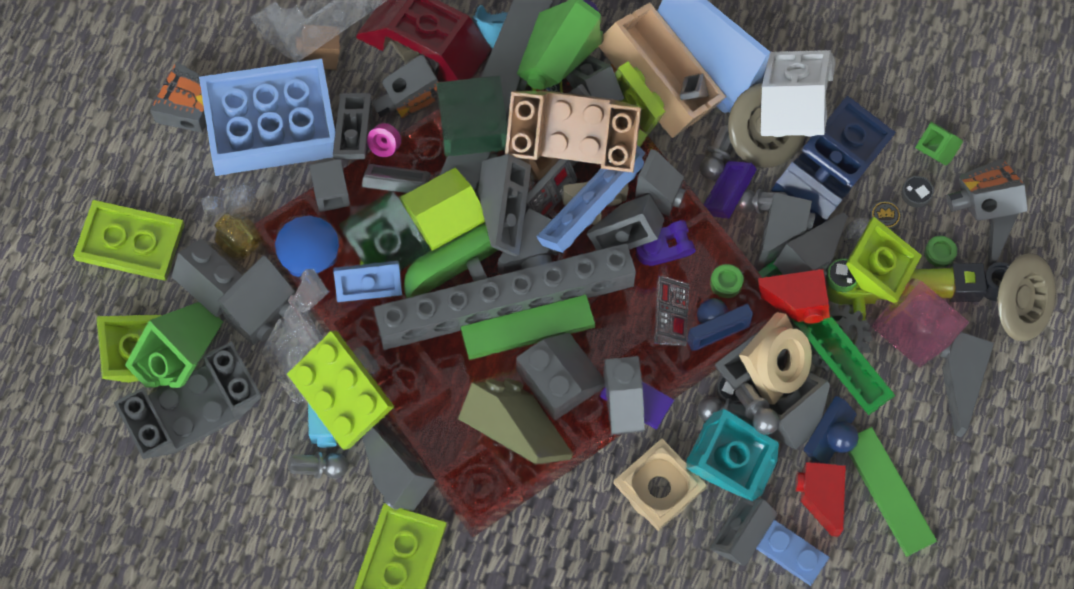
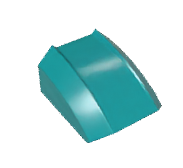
M726 409L713 412L703 424L695 445L686 459V469L731 493L754 501L762 496L776 466L779 443L769 436L759 433L753 426Z

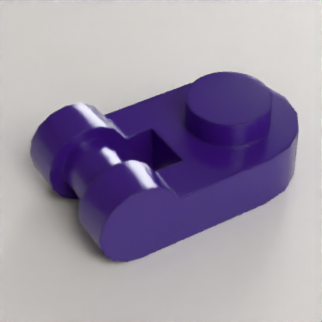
M677 221L667 227H663L657 240L635 247V254L638 260L645 265L654 266L695 253L694 243L687 236L689 230L686 222ZM675 238L677 245L669 248L667 240Z

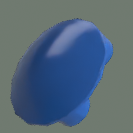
M313 216L297 217L286 223L278 233L275 243L276 255L283 267L288 269L293 276L301 277L303 275L318 274L336 263L339 250L338 235L332 225L322 218Z

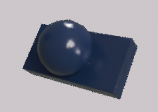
M715 298L706 299L697 309V318L700 325L689 329L687 342L691 350L696 351L748 328L753 312L748 304L728 312L727 306L721 300Z
M835 396L804 447L803 451L814 463L828 464L835 451L847 453L852 451L858 444V431L852 425L857 414L845 399Z

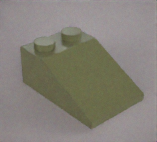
M505 378L504 381L487 379L486 382L471 384L459 415V420L535 464L571 460L573 453L535 397L523 390V385L520 382Z

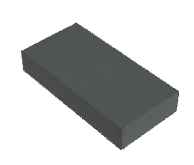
M369 164L363 176L362 187L409 193L429 182L431 173Z

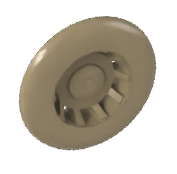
M758 83L745 90L735 101L728 119V133L735 152L744 161L752 163L756 167L771 168L790 160L801 148L805 135H785L779 141L777 140L778 137L761 135L760 105L762 103V83ZM771 142L772 146L768 147L767 143Z
M1033 253L1023 254L1010 264L998 291L997 301L1001 324L1005 332L1016 341H1029L1037 337L1049 323L1056 301V284L1053 272L1044 258Z

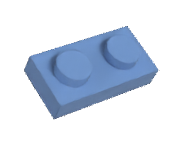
M398 261L334 268L337 302L402 295Z
M776 520L772 522L756 548L810 586L830 558Z

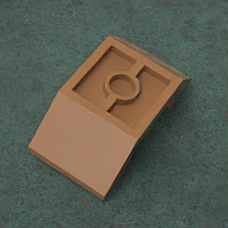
M511 91L505 155L510 154L517 158L537 160L540 156L597 163L601 164V169L633 173L641 107L614 99L553 91Z

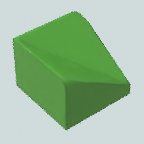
M931 122L915 148L947 166L964 141Z

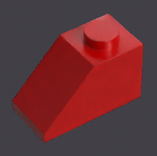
M823 269L758 278L761 298L796 322L804 321L812 324L821 322L824 318H830Z
M806 462L802 472H797L795 491L801 492L800 502L832 537H839L844 526L846 466Z

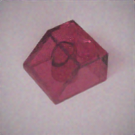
M912 278L907 283L898 302H891L871 327L920 368L948 348L968 325L969 321L921 280Z

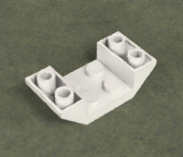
M830 50L770 52L762 83V136H815L825 134L827 122L828 81H833L835 58Z

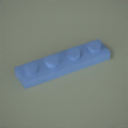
M636 154L633 173L600 169L536 236L541 245L561 253L570 247L578 235L593 223L595 217L615 199L616 195L625 185L635 178L645 163L642 157Z

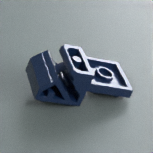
M846 96L827 119L825 134L815 135L810 138L803 147V152L791 162L775 183L771 192H785L788 196L812 201L810 212L815 213L813 224L819 226L826 222L896 132L849 96Z

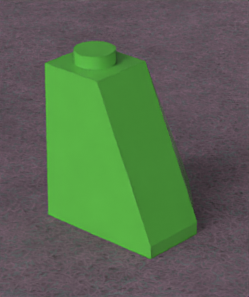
M569 0L540 12L517 75L527 81L530 87L538 90L559 84L602 44L603 31H600L601 14L583 0Z
M200 302L149 320L125 366L145 387L170 386V388H180L188 381L223 321L219 317H215Z

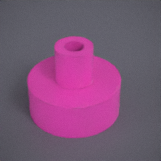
M381 123L369 132L367 144L375 155L389 157L400 147L401 137L395 127L390 124Z

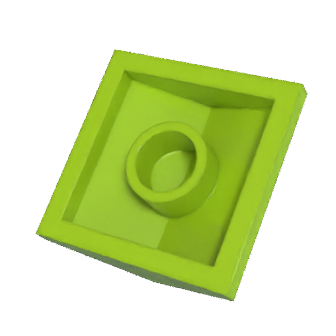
M456 167L400 197V201L432 251L485 222L481 203L477 195Z
M873 217L866 226L846 266L862 290L896 303L900 299L922 255L877 218Z
M162 315L97 316L102 379L127 383L139 381L125 364L149 320Z

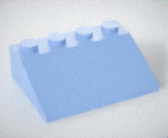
M662 0L657 12L725 94L726 98L716 107L723 113H730L735 101L745 90L753 85L762 83L770 51L707 0Z
M322 59L199 77L212 162L216 176L333 158L335 127Z

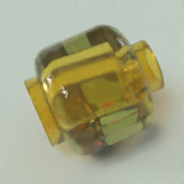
M241 212L232 216L226 213L215 224L218 230L215 233L214 241L231 258L242 257L246 259L261 244L259 240L260 229Z

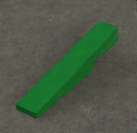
M775 259L755 275L757 278H765L784 274L774 265ZM831 315L830 318H824L821 322L812 324L804 321L796 322L789 317L798 330L806 335L811 346L868 416L895 396Z

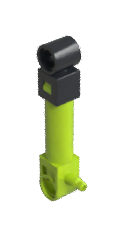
M1003 262L993 263L986 272L984 263H952L950 268L915 269L900 299L950 298V302H980L985 297L991 301H997L999 286L992 281V278L999 279L1002 282L1004 274L1010 265ZM827 280L825 283L829 301L841 305L853 304V312L860 311L863 315L862 321L866 320L865 304H875L877 300H885L862 290L858 283L848 292L835 291L828 285Z

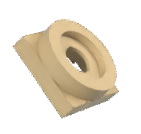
M778 312L774 314L739 354L761 397L767 399L769 404L772 405L784 393H792L803 385L812 363V351L808 338L802 331L793 328L785 313ZM783 349H787V363L784 370L781 371L777 365V358Z
M662 438L619 475L613 483L629 500L632 507L644 516L657 531H660L668 522L679 515L707 487V484L698 475L686 469V462ZM655 477H663L670 484V493L664 498H656L648 490L649 482Z

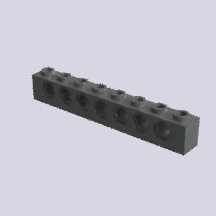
M626 243L375 306L374 311L383 349L386 350L461 331V326L574 297L586 295L587 298L630 288L634 286L636 271Z

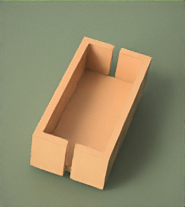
M651 3L616 21L603 34V41L599 48L614 67L618 69L629 61L633 68L637 67L642 72L646 80L645 84L649 90L657 93L664 103L663 109L666 112L659 120V123L671 138H674L689 126L705 117L726 98L725 94ZM704 73L709 97L681 100L680 91L684 78Z

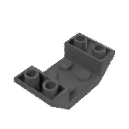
M232 341L202 356L206 365L193 371L184 386L180 388L164 386L147 395L144 387L113 402L143 459L175 454L238 421L262 397Z

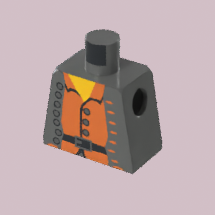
M422 54L384 78L382 84L387 94L372 101V104L380 118L397 109L402 120L445 101L446 98L437 78Z
M178 62L174 64L150 109L156 123L203 132L207 124L199 80L201 75Z
M1004 159L961 174L959 177L960 191L947 194L946 196L951 212L967 208L972 216L979 221L1028 211L1025 184Z

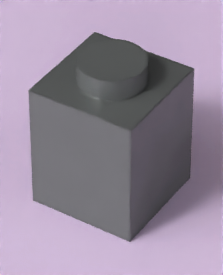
M327 158L317 161L316 164L309 165L319 212L350 206L341 159L333 160Z

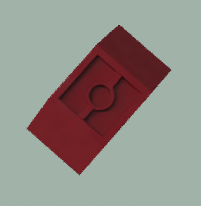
M382 0L356 35L357 39L381 51L393 39L440 63L437 79L464 92L491 52V47L470 16L439 0Z

